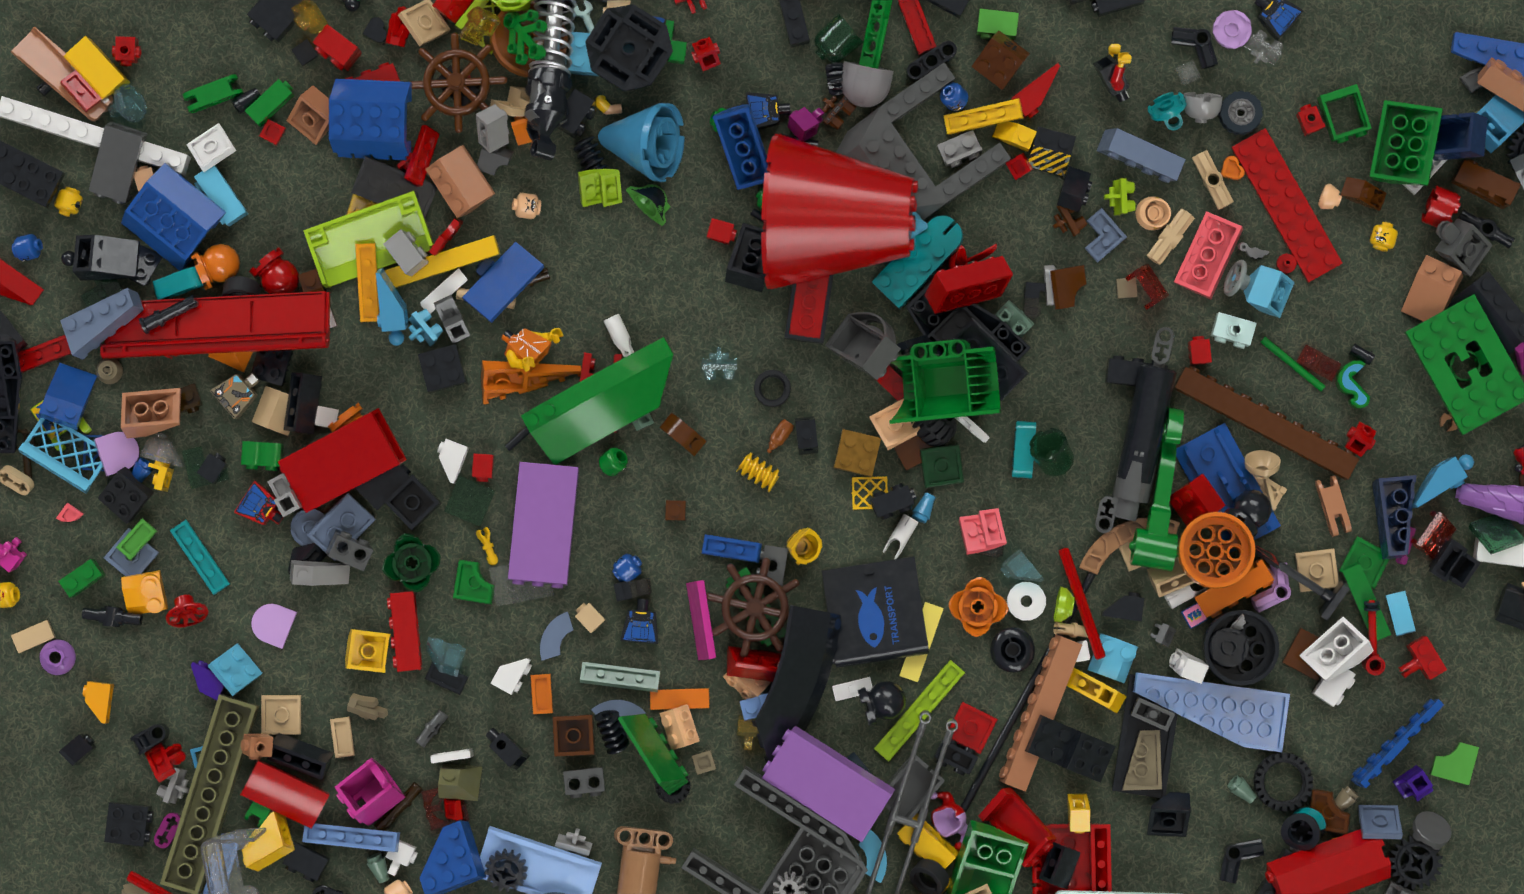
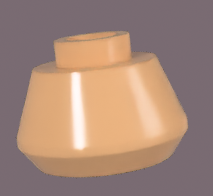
M1327 184L1323 188L1318 202L1320 209H1333L1334 206L1338 207L1342 196L1339 195L1340 191L1332 184Z

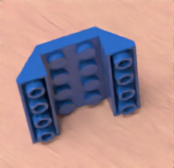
M164 163L146 181L124 212L121 223L181 271L192 260L191 254H193L207 233L217 226L226 212L168 164Z

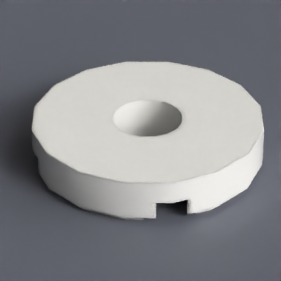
M1032 582L1016 584L1007 596L1008 609L1014 617L1020 620H1033L1044 611L1046 606L1045 594L1038 585ZM1025 595L1030 596L1032 599L1029 607H1024L1021 604V598Z

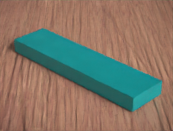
M184 520L170 530L213 595L230 585L187 520Z

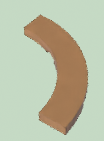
M1148 518L1127 521L1103 534L1087 551L1079 568L1098 575L1101 566L1110 554L1120 546L1133 541L1136 528L1146 529ZM1170 520L1168 533L1176 534L1180 522Z

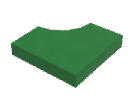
M459 560L453 598L492 604L495 585L488 583L482 577L480 563Z

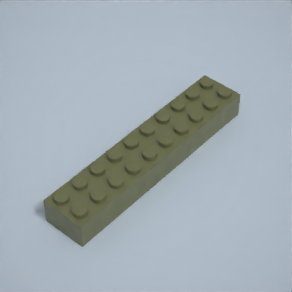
M224 694L218 696L162 875L161 885L190 894L202 893L245 754L241 750V741L244 738V734L252 733L260 705Z

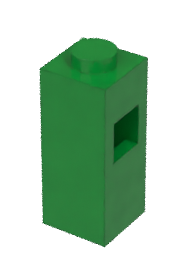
M278 79L245 112L261 127L295 96L291 92L293 88L286 80L282 83Z

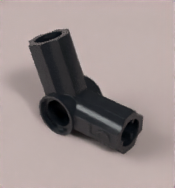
M1173 27L1172 45L1195 47L1201 69L1218 65L1211 42V34L1207 29L1198 30ZM1197 35H1204L1206 37V42L1199 43L1197 40Z
M1261 838L1226 845L1219 880L1236 883L1241 860L1264 856ZM1233 847H1236L1238 850V855L1234 858H1231L1229 856V850Z

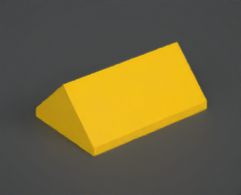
M84 36L64 55V58L102 99L130 83L103 51L87 36Z

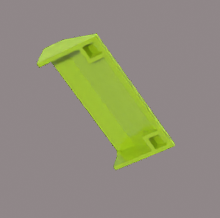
M414 191L303 230L321 283L325 288L357 278L355 244H376L377 270L397 263L383 243L400 229L406 232L410 231L416 238L415 244L418 247L421 246L426 252H429L434 245Z

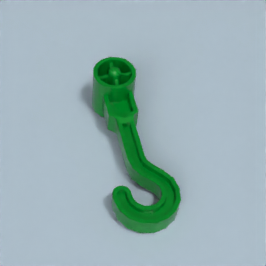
M1169 407L1159 453L1154 500L1149 509L1146 529L1136 528L1133 541L1129 543L1131 565L1172 571L1175 559L1178 557V535L1168 533L1171 516L1169 502L1175 470L1177 444L1180 445L1183 430L1184 410Z

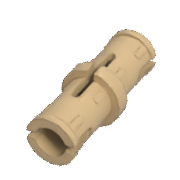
M1055 622L1054 627L1061 628L1053 629L1056 635H1069L1071 638H1076L1077 636L1088 638L1084 625H1078V623L1074 622L1071 624Z

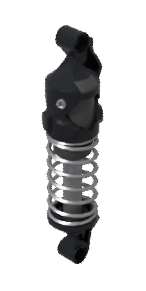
M534 0V8L541 12L539 16H546L547 29L545 34L537 31L533 32L538 35L533 40H544L543 47L546 50V55L544 59L535 60L529 64L530 70L528 71L525 91L530 101L525 107L524 116L527 120L526 129L532 140L531 156L549 161L554 158L556 153V145L551 141L550 135L554 129L568 120L566 93L572 87L571 73L568 68L572 65L569 56L573 53L570 44L574 41L571 33L575 29L572 21L576 17L573 9L577 6V0ZM571 11L572 17L569 19L562 14ZM570 23L571 29L568 31L561 26ZM569 35L570 41L567 43L560 38ZM566 47L569 48L567 55L559 50Z

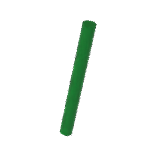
M1267 337L1260 341L1261 344L1320 392L1325 388L1322 382Z

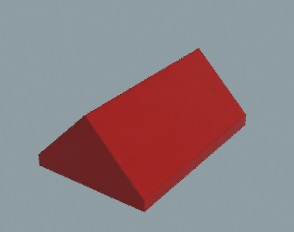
M728 646L727 676L773 682L781 653L749 649L748 656L743 658L740 655L741 648Z

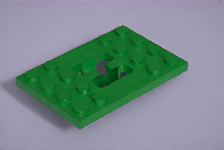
M1475 294L1404 332L1461 435L1472 431L1524 402V382ZM1474 341L1480 350L1472 352L1466 350L1465 347L1468 343ZM1450 353H1454L1450 357L1449 362L1447 364L1445 361V356ZM1456 356H1459L1461 361L1466 360L1470 356L1473 357L1476 368L1468 371L1469 379H1462L1453 371L1452 365ZM1488 363L1491 373L1482 377L1479 374L1481 365ZM1471 381L1470 385L1465 388H1461L1457 382Z

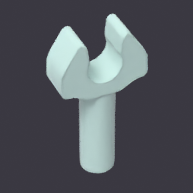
M584 0L585 11H580L578 6L573 10L576 17L579 16L583 19L588 33H591L594 29L590 18V12L593 10L590 2Z

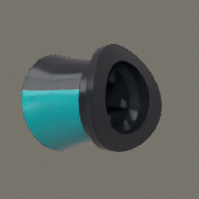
M1300 808L1282 824V839L1287 845L1296 850H1310L1317 845L1319 839L1325 833V819L1315 809Z

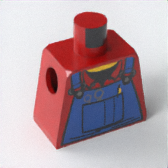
M257 481L252 483L234 513L262 525H266L269 519L279 525L284 518L276 510L277 506L274 502L276 498Z

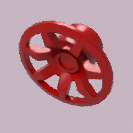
M181 595L174 600L175 607L167 613L166 622L173 627H189L202 622L208 615V608L204 604L194 602L191 595ZM188 618H191L194 622L188 623ZM183 619V624H176Z

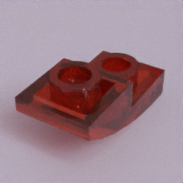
M1305 345L1297 359L1299 364L1331 382L1341 367V363L1325 356L1322 352L1308 345Z

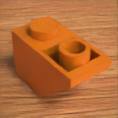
M525 116L514 117V122H511V126L518 146L532 142L526 129L527 120Z

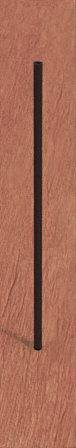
M1088 572L1082 583L1084 594L1088 591L1096 574ZM1075 598L1072 616H1069L1061 623L1069 624L1078 609ZM1049 645L962 802L961 807L965 812L968 810L1019 717L1029 695L1036 686L1035 679L1042 671V661L1049 653Z

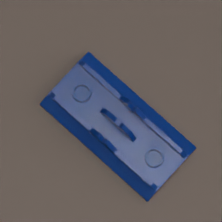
M1225 423L1176 448V457L1189 481L1204 474L1226 505L1218 512L1224 513L1228 507L1233 508L1236 497L1244 491L1257 490L1262 492L1255 477L1245 468V459ZM1273 510L1268 522L1257 528L1258 534L1253 538L1254 540L1281 526ZM1226 530L1221 531V538L1224 541H1228L1230 533ZM1231 548L1230 551H1229V553H1231V552H1233V551H1235V550H1237V549Z

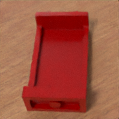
M1011 787L1002 788L978 815L983 822L989 821L993 827L1029 843L1024 862L1022 863L1023 867H1035L1041 861L1040 857L1053 848V843L1057 839Z

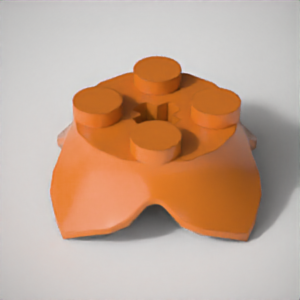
M983 577L971 580L967 583L965 589L955 593L948 603L951 614L959 619L965 631L974 637L985 634L990 629V626L1001 621L1009 610L1005 599L996 594L992 584ZM976 601L983 605V609H980L979 613L975 612V609L972 608Z

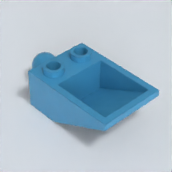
M1495 95L1477 112V114L1488 118L1485 148L1490 153L1497 149L1524 123V112L1498 95Z
M381 268L376 272L380 313L377 315L378 327L382 328V332L392 331L389 334V341L392 345L398 346L404 341V334L400 330H406L409 325L407 305L384 269Z
M1465 454L1459 460H1457L1456 456L1447 458L1431 468L1414 496L1412 508L1420 507L1449 488H1457L1464 484L1463 479L1468 477L1464 470H1469L1473 467V457Z

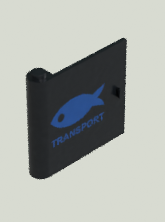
M915 556L822 570L827 611L841 615V626L837 638L838 645L833 660L836 668L929 654Z

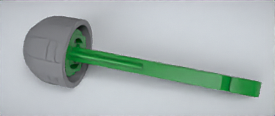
M872 0L859 64L847 61L843 63L842 71L844 72L842 74L843 81L841 82L843 89L841 90L848 101L856 106H875L882 102L889 93L894 71L879 68L892 0ZM876 22H879L880 28L875 32L874 25ZM874 41L876 47L874 51H871L870 45Z

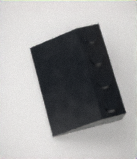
M1487 271L1450 301L1447 309L1475 294L1509 355L1515 351V347L1524 342V314L1490 272ZM1474 341L1467 344L1473 352L1480 350ZM1488 363L1483 364L1487 370H1490Z

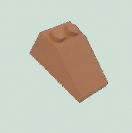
M1426 255L1416 274L1401 312L1424 322L1446 310L1463 278L1462 271Z
M181 389L122 393L121 429L126 438L147 437L180 425Z

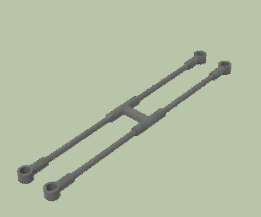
M924 710L920 713L915 743L897 798L893 802L884 831L885 835L866 894H871L895 822L914 828L910 848L895 890V894H900L915 845L918 843L928 813L927 808L947 747L950 745L953 733L958 729V722L955 719H949L946 722V732L942 742L941 753L923 808L920 809L917 820L898 815L921 737L924 736L926 726L931 721V713ZM928 715L929 718L927 720L922 719V716ZM950 723H954L956 726L954 728H950L948 725Z

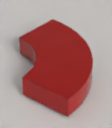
M454 218L448 228L437 238L429 252L434 256L438 255L445 248L446 243L451 241L458 232L463 221L459 218Z

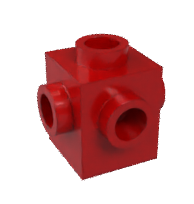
M116 36L115 46H112V57H115V60L121 66H132V63H138V58H141V46H138L139 40L136 37Z
M710 37L700 39L692 44L694 52H691L695 64L699 62L702 71L721 64L718 54H720L717 43H712Z
M1359 421L1356 427L1352 426L1346 435L1349 438L1345 448L1362 457L1367 449L1371 450L1374 446L1376 431Z

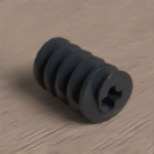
M590 136L577 142L573 149L574 152H580L577 155V159H583L580 162L581 166H586L583 171L605 169L608 166L607 164L601 165V162L605 159L604 157L598 158L601 150H594L598 143H591L595 136Z
M605 710L594 717L598 721L597 727L601 728L599 733L604 734L602 740L606 741L604 746L608 748L607 753L611 755L625 750L629 745L627 734L618 720L620 716L617 710Z

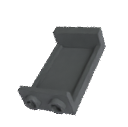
M111 121L107 123L104 127L88 191L93 192L97 197L105 198L106 196L112 198L113 202L119 204L129 201L131 199L129 194L143 142L146 141L148 133Z

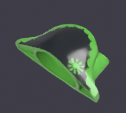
M651 184L639 188L630 186L626 189L643 213L661 226L666 223L665 213L670 209V205L667 203V196L662 188Z

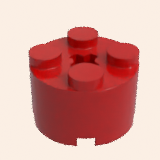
M1436 185L1426 202L1425 211L1427 213H1422L1421 222L1436 228L1442 221L1452 223V214L1458 212L1461 196Z

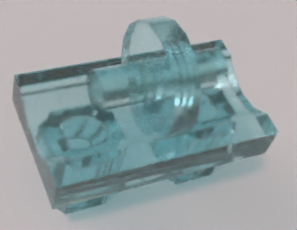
M717 347V353H709V359H702L701 367L704 370L705 379H716L715 370H723L724 379H733L735 370H737V359H729V353H721V347Z

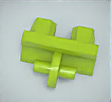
M1126 178L1113 180V187H1109V194L1104 195V200H1109L1110 207H1114V216L1136 210L1135 202L1127 200V194L1134 193L1135 183L1126 181Z

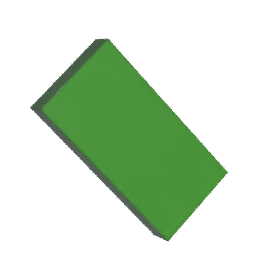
M142 518L116 548L129 560H132L158 531Z

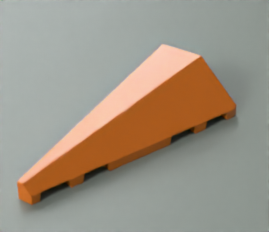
M482 360L481 383L483 404H489V399L500 397L501 400L506 399V394L512 392L522 394L546 387L548 382L559 379L560 382H563L566 376L577 374L579 377L581 376L582 368L577 365L538 363L525 375L519 369L511 368L509 362Z

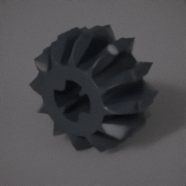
M842 62L826 65L828 90L831 95L838 96L843 94L841 90L843 89L841 82L843 81L842 74L844 72L842 71L844 67Z

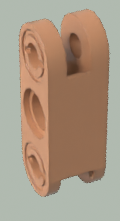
M1335 475L1330 476V487L1324 488L1320 480L1315 481V486L1332 537L1339 535L1335 518L1340 517L1345 533L1351 532L1352 527Z

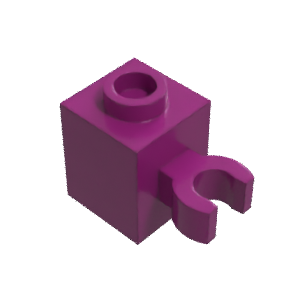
M805 107L795 110L789 116L787 127L800 141L804 142L817 134L819 123L823 121L821 116L824 115V112L820 108L813 111L812 114Z

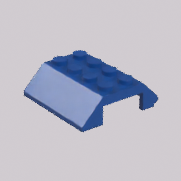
M335 79L329 98V141L333 153H337L338 157L352 158L353 154L355 158H364L365 156L371 158L372 154L374 159L389 160L391 155L393 160H407V156L411 153V141H406L407 102H412V82Z

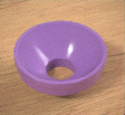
M52 640L45 644L40 652V663L43 669L50 674H66L75 664V651L64 640ZM53 652L60 653L61 660L59 663L51 662L50 655Z

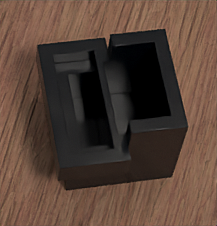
M1450 538L1444 542L1428 566L1430 567L1428 571L1443 581L1447 582L1449 580L1464 589L1481 562L1467 554V548Z

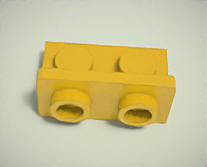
M156 460L154 464H148V467L159 470L153 477L152 484H154V489L168 492L174 469L169 468L170 464Z

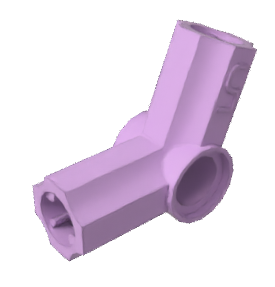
M1270 565V569L1275 579L1273 584H1271V588L1250 598L1257 613L1287 600L1291 595L1288 575ZM1278 587L1283 588L1285 591L1283 598L1278 597L1276 594Z

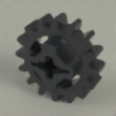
M503 849L502 854L497 850L495 856L491 855L485 865L488 869L484 873L490 875L487 878V882L493 881L492 887L499 886V891L505 888L506 892H509L511 887L517 890L518 885L522 886L523 880L527 878L525 872H527L528 867L523 866L526 860L519 859L520 853L515 856L514 850L507 853V850Z

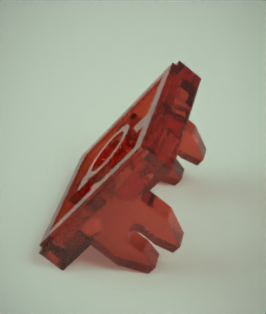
M1145 264L1125 277L1127 281L1136 277L1152 300L1144 306L1146 310L1169 295L1149 264Z
M1432 510L1430 515L1434 519L1417 541L1412 538L1410 543L1433 560L1444 542L1451 538L1456 528L1444 514ZM1432 537L1431 543L1427 547V543Z
M438 787L422 792L424 809L426 810V817L429 820L431 830L457 822L447 818L446 820L438 819L432 813L439 810L445 813L440 807L441 802L445 798H441L438 805L431 806L432 799L438 793ZM460 800L462 821L470 820L465 800Z

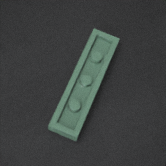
M582 662L580 683L658 692L660 671Z

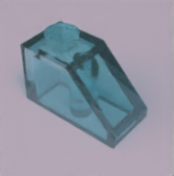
M1020 549L1001 563L1003 568L1000 570L1007 578L1011 577L1016 580L1042 582L1044 580Z

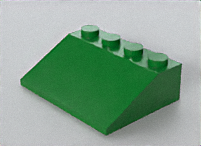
M1384 100L1370 178L1373 181L1392 184L1428 186L1443 108Z
M638 714L618 718L654 778L669 795L689 782L686 778L689 775L683 765L679 767L676 762L679 759L673 749L669 751L666 744L669 742L663 733L659 734L656 728L658 725L653 717L649 718L646 714Z

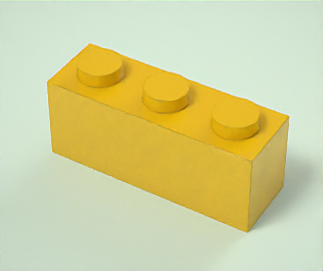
M917 813L912 819L917 820L919 814ZM926 821L924 822L918 843H916L914 853L920 858L934 860L946 869L957 857L959 851ZM903 825L899 829L897 834L904 844H911L914 828Z

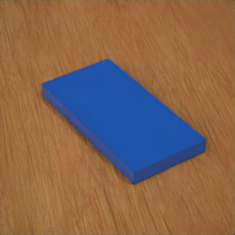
M515 241L462 298L492 323L542 271L544 265Z

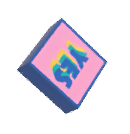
M1198 603L1181 611L1190 629L1208 620Z

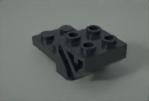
M0 141V184L48 208L66 173Z
M1040 715L1025 751L1101 783L1116 746Z

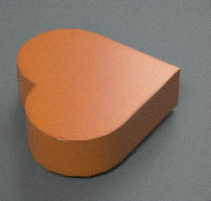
M1228 156L1223 162L1221 175L1224 178L1240 180L1244 176V168L1239 165V161L1235 156Z

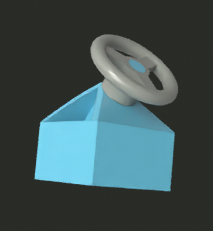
M1244 260L1237 261L1226 276L1224 282L1225 295L1233 296L1239 289L1244 290L1246 301L1260 312L1280 318L1294 281L1283 272L1262 265L1249 276L1246 274L1247 263Z

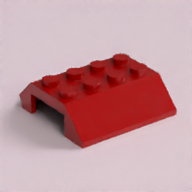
M1090 823V831L1081 834L1070 832L1069 824H1044L1057 838L1055 843L1070 847L1081 852L1068 889H1064L1038 879L1048 852L1044 853L1040 857V863L1036 867H1032V883H1037V887H1032V894H1055L1059 890L1112 892L1110 824Z

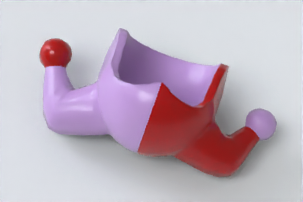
M947 791L935 792L931 799L939 798L942 799L943 803L931 813L933 825L943 837H949L956 833L960 834V841L954 845L955 849L959 851L968 828L966 813L961 806L955 803L951 793Z

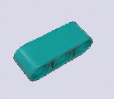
M195 266L152 282L157 300H164L166 297L170 299L204 286Z
M1016 421L1012 477L1032 479L1036 422Z

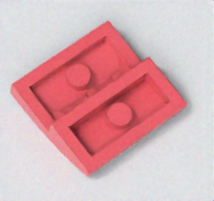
M999 508L981 510L979 515L959 517L967 555L1006 545L1007 541Z

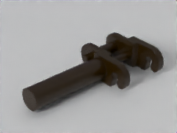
M27 429L18 430V433L23 434L25 442L27 439L26 434H30L31 431L28 432ZM35 437L32 438L30 443L33 446L38 445V443H35ZM23 455L24 474L32 478L31 459Z

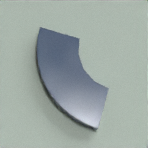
M568 612L557 616L545 629L540 643L541 660L561 655L560 646L562 639L574 630Z
M609 700L591 709L595 715L605 710H617L620 717L646 714L641 707L625 700Z

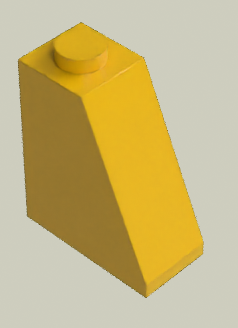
M276 812L270 813L244 846L242 854L243 863L246 868L260 871L295 850L286 816Z

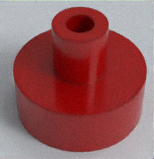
M1283 254L1276 261L1277 269L1284 274L1292 272L1297 264L1295 257L1291 254Z

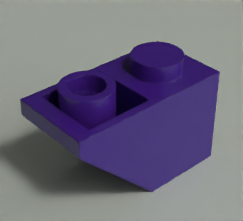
M201 660L198 663L192 662L191 668L199 692L217 700L218 696L224 693L225 686L210 670L208 663Z

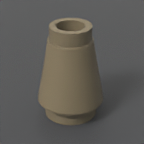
M1347 786L1345 789H1341L1334 801L1344 811L1356 803V799L1359 796L1351 787Z

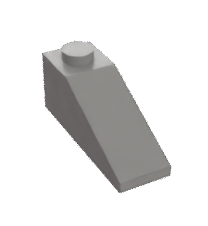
M291 560L290 581L294 585L349 584L350 565Z

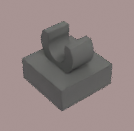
M1164 623L1162 625L1155 624V627L1160 630L1157 635L1151 633L1150 636L1156 642L1169 648L1176 629Z

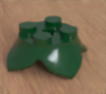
M403 534L396 540L394 552L385 558L382 571L389 579L400 581L407 590L420 592L430 582L431 574L438 569L441 555L435 547L423 544L415 535ZM412 557L418 562L414 569L412 566H408V562H410Z

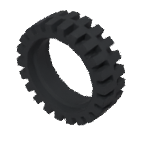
M1276 753L1263 759L1257 766L1253 784L1258 798L1266 806L1278 811H1291L1299 808L1308 800L1313 789V776L1310 768L1298 756L1290 753ZM1282 762L1295 766L1302 777L1300 792L1297 796L1287 801H1279L1272 798L1266 791L1264 784L1265 774L1269 768Z

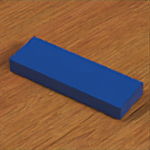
M705 534L702 554L759 563L762 543Z

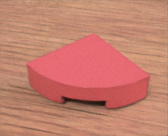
M67 503L56 519L63 522H73L80 519L84 513L70 503Z

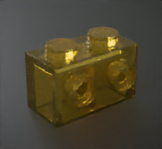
M303 0L291 8L296 16L293 18L295 23L303 31L317 34L323 31L324 26L328 24L317 4L311 0Z

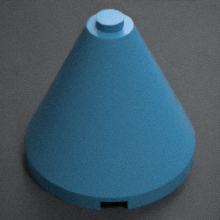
M658 103L603 127L599 131L598 140L603 147L652 181L665 182L666 177H673L681 162L685 136H680L679 125H684L683 119L675 105Z

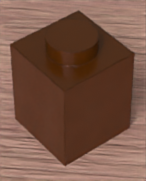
M666 500L665 520L686 521V501Z

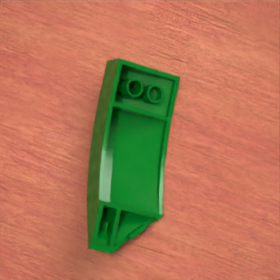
M665 337L557 394L522 414L521 417L536 442L551 462L556 465L659 408L674 353Z
M970 820L946 894H966L985 884H988L992 894H1012L1029 843L989 824Z

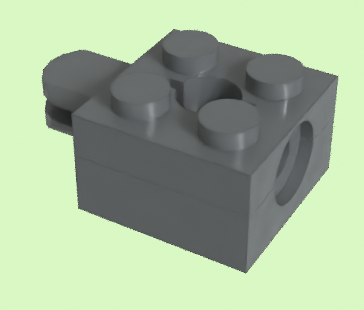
M1458 218L1454 223L1442 221L1436 230L1437 235L1442 240L1435 251L1450 266L1470 277L1493 246L1473 224Z

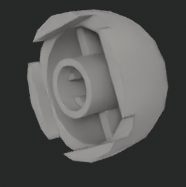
M1196 92L1184 93L1186 100L1184 110L1189 117L1195 119L1196 123H1207L1208 119L1215 118L1221 111L1223 98L1221 95L1213 93L1195 94Z

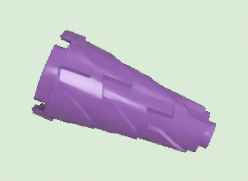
M1465 483L1461 487H1457L1455 498H1458L1461 504L1475 507L1524 525V486Z

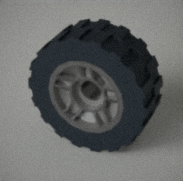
M1233 92L1222 101L1221 111L1218 114L1220 116L1219 121L1229 133L1245 135L1252 132L1260 124L1263 117V107H1261L1260 100L1255 95L1250 94V92ZM1239 109L1245 111L1243 116H1238L1237 111Z

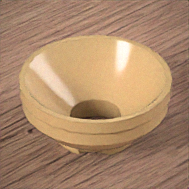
M1252 451L1245 456V468L1254 477L1266 479L1279 470L1280 458L1270 451Z

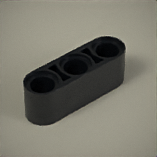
M945 41L912 62L906 71L907 78L912 82H916L941 64L951 61L957 52L956 45L951 41ZM950 47L953 50V54L947 56L943 53L942 49ZM933 57L936 59L937 64L929 66L926 63V59ZM918 68L921 74L914 77L910 74V70Z

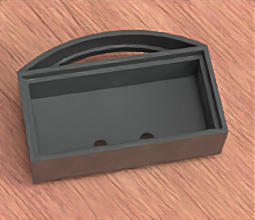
M870 312L848 314L825 344L838 357L876 380L886 374V368L898 358V352L901 349L896 345L893 328L879 315ZM870 322L883 324L884 333L878 327L868 324Z

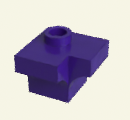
M1417 765L1392 781L1404 799L1413 795L1415 800L1419 801L1434 791L1431 781Z

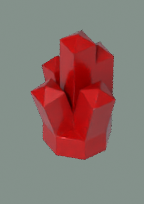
M404 6L399 7L397 12L391 14L386 38L387 44L401 47L406 45L410 32L398 16L400 12L406 10Z

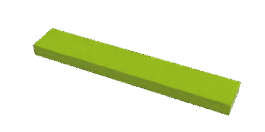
M949 660L876 745L874 750L889 762L918 728L920 713L924 710L931 713L965 672L952 660ZM923 715L922 719L925 720L928 715Z

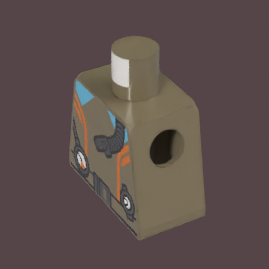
M253 372L245 379L242 375L236 374L210 390V392L234 419H239L258 396L253 387L260 380Z

